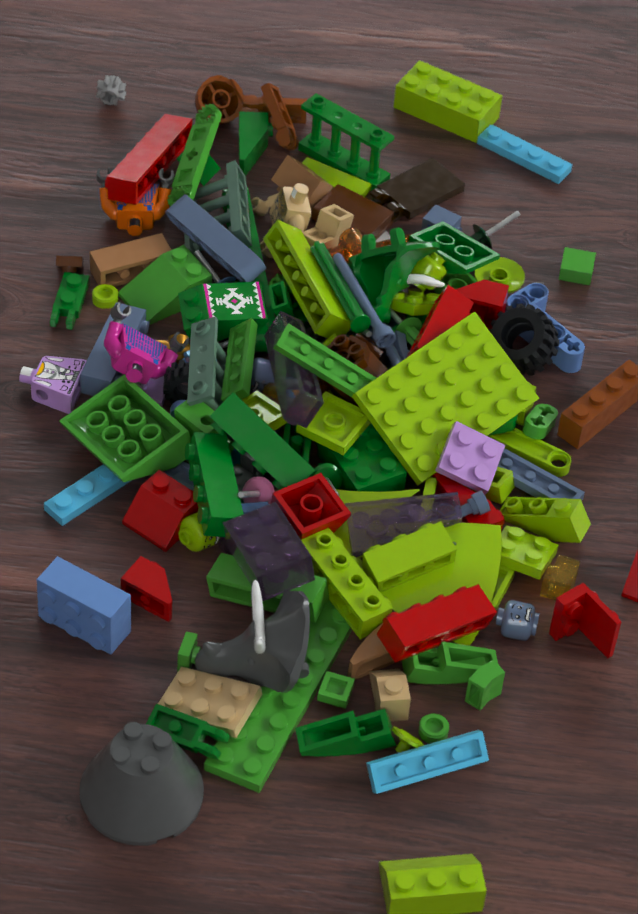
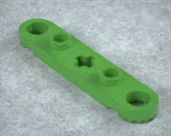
M206 104L196 114L195 124L192 125L171 186L173 188L170 192L171 195L167 199L170 206L184 194L194 200L222 116L221 111L214 104Z

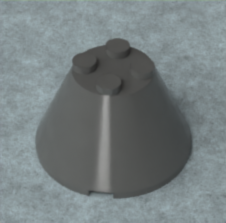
M129 722L89 762L80 781L79 793L80 803L88 816V821L97 831L120 843L143 846L157 844V840L171 835L176 837L185 831L200 812L203 803L204 786L197 765L172 740L169 733L152 725Z

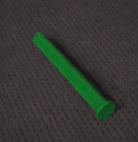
M315 241L310 250L349 318L351 330L355 333L364 332L371 324L369 316L363 313L325 244Z

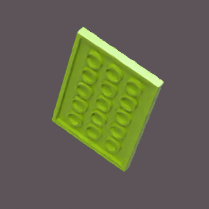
M476 312L455 324L352 395V398L417 486L436 473L435 470L449 432L456 421L488 436L539 399L538 395Z

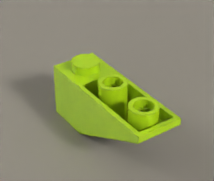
M507 497L500 509L504 521L555 542L581 543L591 525L581 499Z

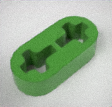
M537 404L526 417L522 429L523 433L533 439L545 438L555 425L558 416L557 409L548 404Z

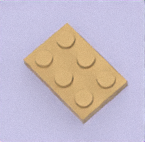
M181 667L158 704L207 721L209 725L225 731L230 737L237 738L263 693L259 685Z

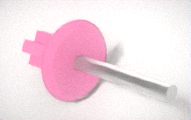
M256 476L250 478L245 483L243 490L238 493V496L243 498L244 503L268 502L270 507L272 493L276 491L273 484L267 478Z

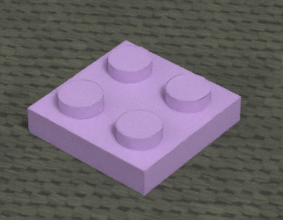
M456 421L451 427L435 471L477 492L481 490L485 495L490 489L505 445Z

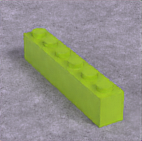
M277 219L263 240L314 333L325 338H329L333 333L337 336L346 334L350 330V320L314 258L301 229Z

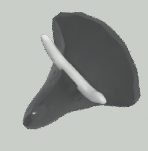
M254 580L251 590L253 622L241 635L222 643L205 642L203 649L196 655L195 666L198 671L222 677L237 675L252 684L268 687L276 692L287 693L292 690L298 679L309 675V665L304 662L310 628L308 597L303 591L284 590L277 610L272 616L264 620L261 590L258 582Z

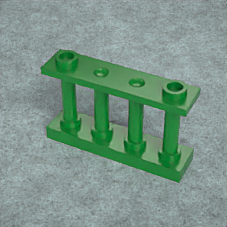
M317 93L301 104V109L310 113L313 117L312 131L299 142V151L325 165L371 183V191L377 188L378 185L390 180L391 174L381 169L379 163L381 150L394 140V135ZM322 121L332 126L331 140L321 135ZM341 131L351 136L350 151L340 146ZM361 142L371 147L370 162L360 157Z

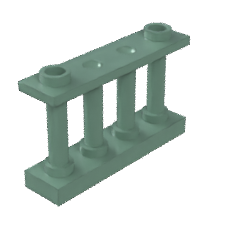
M234 160L226 163L227 174L224 178L198 188L193 201L197 203V199L228 188L226 195L199 206L209 213L229 205L230 208L227 209L226 213L213 218L221 225L231 222L228 231L249 247L252 246L246 176ZM184 233L185 244L183 245L195 256L194 252L196 250L202 251L203 249Z
M216 316L191 324L187 396L189 406L204 402L214 411L223 403L221 394L227 356L217 341L218 319ZM226 433L228 439H233Z

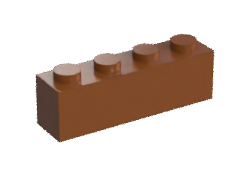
M627 360L561 413L557 435L576 449H579L638 401V365L631 360Z

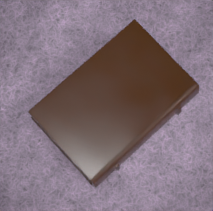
M337 184L313 207L311 214L312 220L317 222L320 209L333 204L354 215L347 238L361 244L363 235L371 233L377 240L393 225L391 218L394 212Z

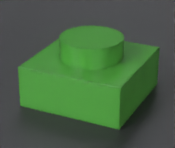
M186 631L178 652V671L181 667L191 669L192 665L195 664L196 655L201 650V647L197 646L198 634Z
M326 671L318 692L317 701L346 709L354 688L355 679Z

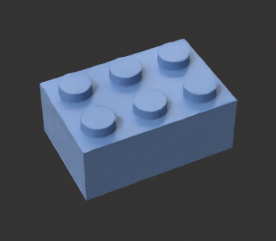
M58 556L37 578L38 616L45 622L64 629L69 635L79 637L90 643L95 649L103 650L110 655L131 632V595Z

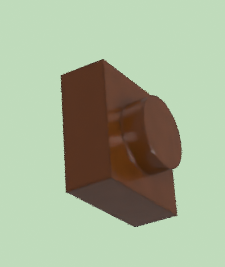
M56 255V266L62 267V272L77 273V268H83L84 258L82 256Z

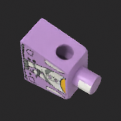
M44 356L37 369L23 366L19 380L22 383L31 384V395L35 402L69 414L73 411L81 393L80 373L87 360Z

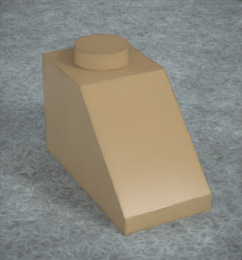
M400 669L370 671L369 676L376 711L385 708L391 722L408 720L411 697L406 674Z

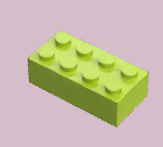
M419 60L396 84L394 108L477 143L478 136L490 124L493 125L498 120L502 95Z

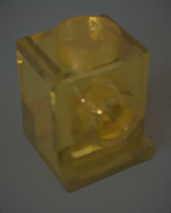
M558 554L555 565L549 564L544 575L540 596L556 600L558 596L571 590L577 579L580 561Z

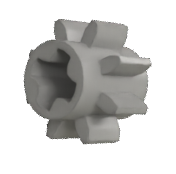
M106 75L104 81H98L96 87L98 89L97 97L104 104L117 105L118 99L123 101L125 99L126 83H122L118 76Z

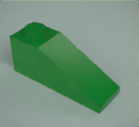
M239 112V167L245 176L268 147V137H273V126L269 122L268 112Z

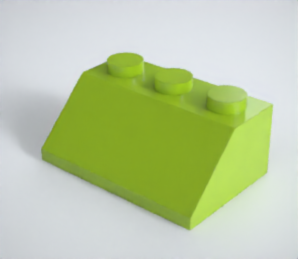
M473 854L379 862L387 914H459L483 911L487 891L481 863Z

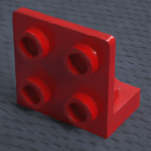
M583 582L556 598L549 634L557 641L564 636L573 635L579 629L607 658H610L614 653L621 620L616 612L610 610L600 600L598 594L595 591H591Z

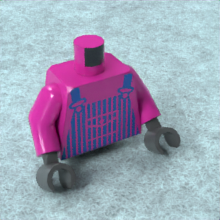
M119 302L110 310L111 317L114 320L110 321L104 339V347L111 357L112 368L125 374L127 380L132 383L147 384L150 378L158 379L163 377L166 373V368L168 366L171 367V363L176 361L178 357L177 352H181L189 343V338L181 344L177 341V336L180 333L177 332L169 342L170 350L167 349L166 345L124 323L121 324V321L131 314V307L127 306L122 313L119 309L121 302Z

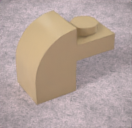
M335 204L320 209L315 227L302 233L310 247L314 245L315 241H319V243L325 244L330 255H332L345 241L354 215Z

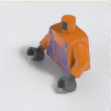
M108 167V174H110L112 170ZM163 168L160 169L159 178L162 188H159V184H154L136 205L109 200L108 189L105 188L106 178L100 176V169H98L96 179L102 186V188H99L102 210L111 220L116 221L118 229H127L131 236H139L142 230L153 229L155 221L160 220L169 208L167 201L169 199L168 196L171 195L169 185L173 183L175 178L172 169L171 176L168 179L163 178L164 171Z

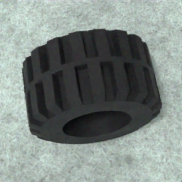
M521 303L517 304L516 308L512 306L506 307L507 311L505 313L500 311L497 314L499 318L497 320L493 319L490 323L493 328L488 330L523 377L525 373L529 376L535 375L536 370L542 372L545 370L543 366L545 364L550 366L553 362L551 357L556 356L558 350L555 348L559 346L556 328L539 308L535 309L533 305L527 304L525 307ZM529 330L534 331L533 339L526 347L512 350L513 342L519 334Z

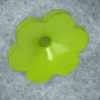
M393 726L392 731L400 739L399 744L395 748L397 752L407 751L410 747L424 746L422 741L407 731Z

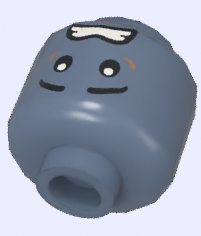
M255 358L253 361L250 391H259L264 395H272L277 388L281 389L284 382V373H281L278 362Z
M509 600L505 605V609H498L495 625L501 626L500 632L502 636L526 641L530 638V635L535 636L540 613L535 612V607L532 604Z

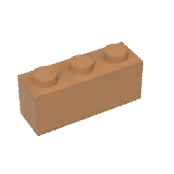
M160 233L90 252V271L98 285L109 284L116 287L128 284L161 254L170 251L171 248L163 234Z

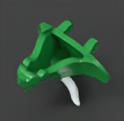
M400 227L390 230L391 245L376 248V238L373 234L363 235L361 240L362 253L348 259L354 276L381 322L387 324L391 321L390 306L394 297L399 291L409 287L410 285L408 284H423L431 287L445 286L443 282L427 275L410 274L418 261L440 250V243L437 241L405 242V233Z

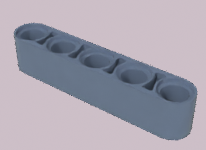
M186 194L165 211L168 218L182 232L240 282H252L266 269L263 261L251 249Z

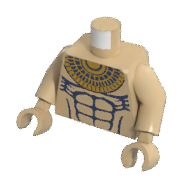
M297 183L294 187H282L279 193L268 197L267 201L255 197L251 200V204L255 206L253 212L264 216L268 212L269 207H271L269 212L272 226L278 219L304 232L311 217V208L307 196L309 189L306 185ZM263 240L260 243L261 253L268 258H273Z

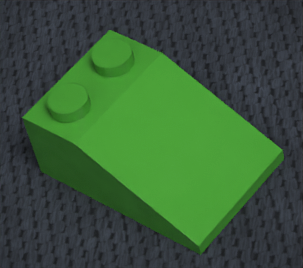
M182 245L161 254L118 292V296L126 305L146 309V321H149V325L180 312L178 293L200 284L212 283V274Z

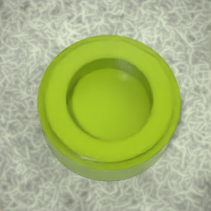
M109 284L96 286L92 291L93 304L102 309L114 307L115 303H118V290Z

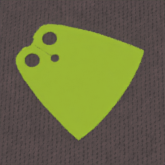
M437 522L400 524L376 529L369 536L367 549L378 545V541L383 537L393 539L400 534L409 535L416 532L424 524H435ZM442 522L452 542H456L455 562L386 590L381 594L390 600L393 610L398 613L417 603H421V605L429 603L439 595H444L445 597L453 594L460 587L466 586L469 588L478 584L491 602L501 561V526ZM479 631L453 640V642L470 646Z

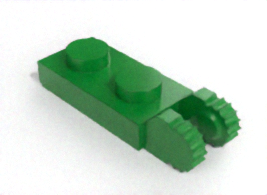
M64 272L50 317L51 327H57L60 316L67 317L66 328L71 330L74 328L76 319H79L90 284L89 275Z
M160 704L155 705L146 722L148 725L158 727L169 733L172 740L179 747L194 753L200 752L207 757L217 760L221 752L216 747L203 743L206 735L224 743L230 738L228 733L209 725L207 721Z

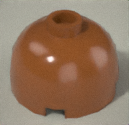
M222 75L209 77L200 85L195 95L197 113L206 104H214L221 111L222 116L219 125L232 122L239 116V112L242 111L244 103L242 88L235 80L228 79Z

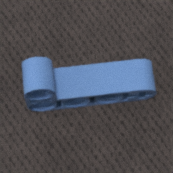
M532 283L510 295L507 299L506 307L512 306L516 308V305L521 303L526 307L527 304H530L535 309L539 308L556 328L558 332L556 337L559 339V346L555 347L558 353L556 356L551 357L552 363L564 372H578L581 369L585 345L545 312L549 293L548 288L540 283ZM525 331L519 334V336L530 343L533 339L534 331Z

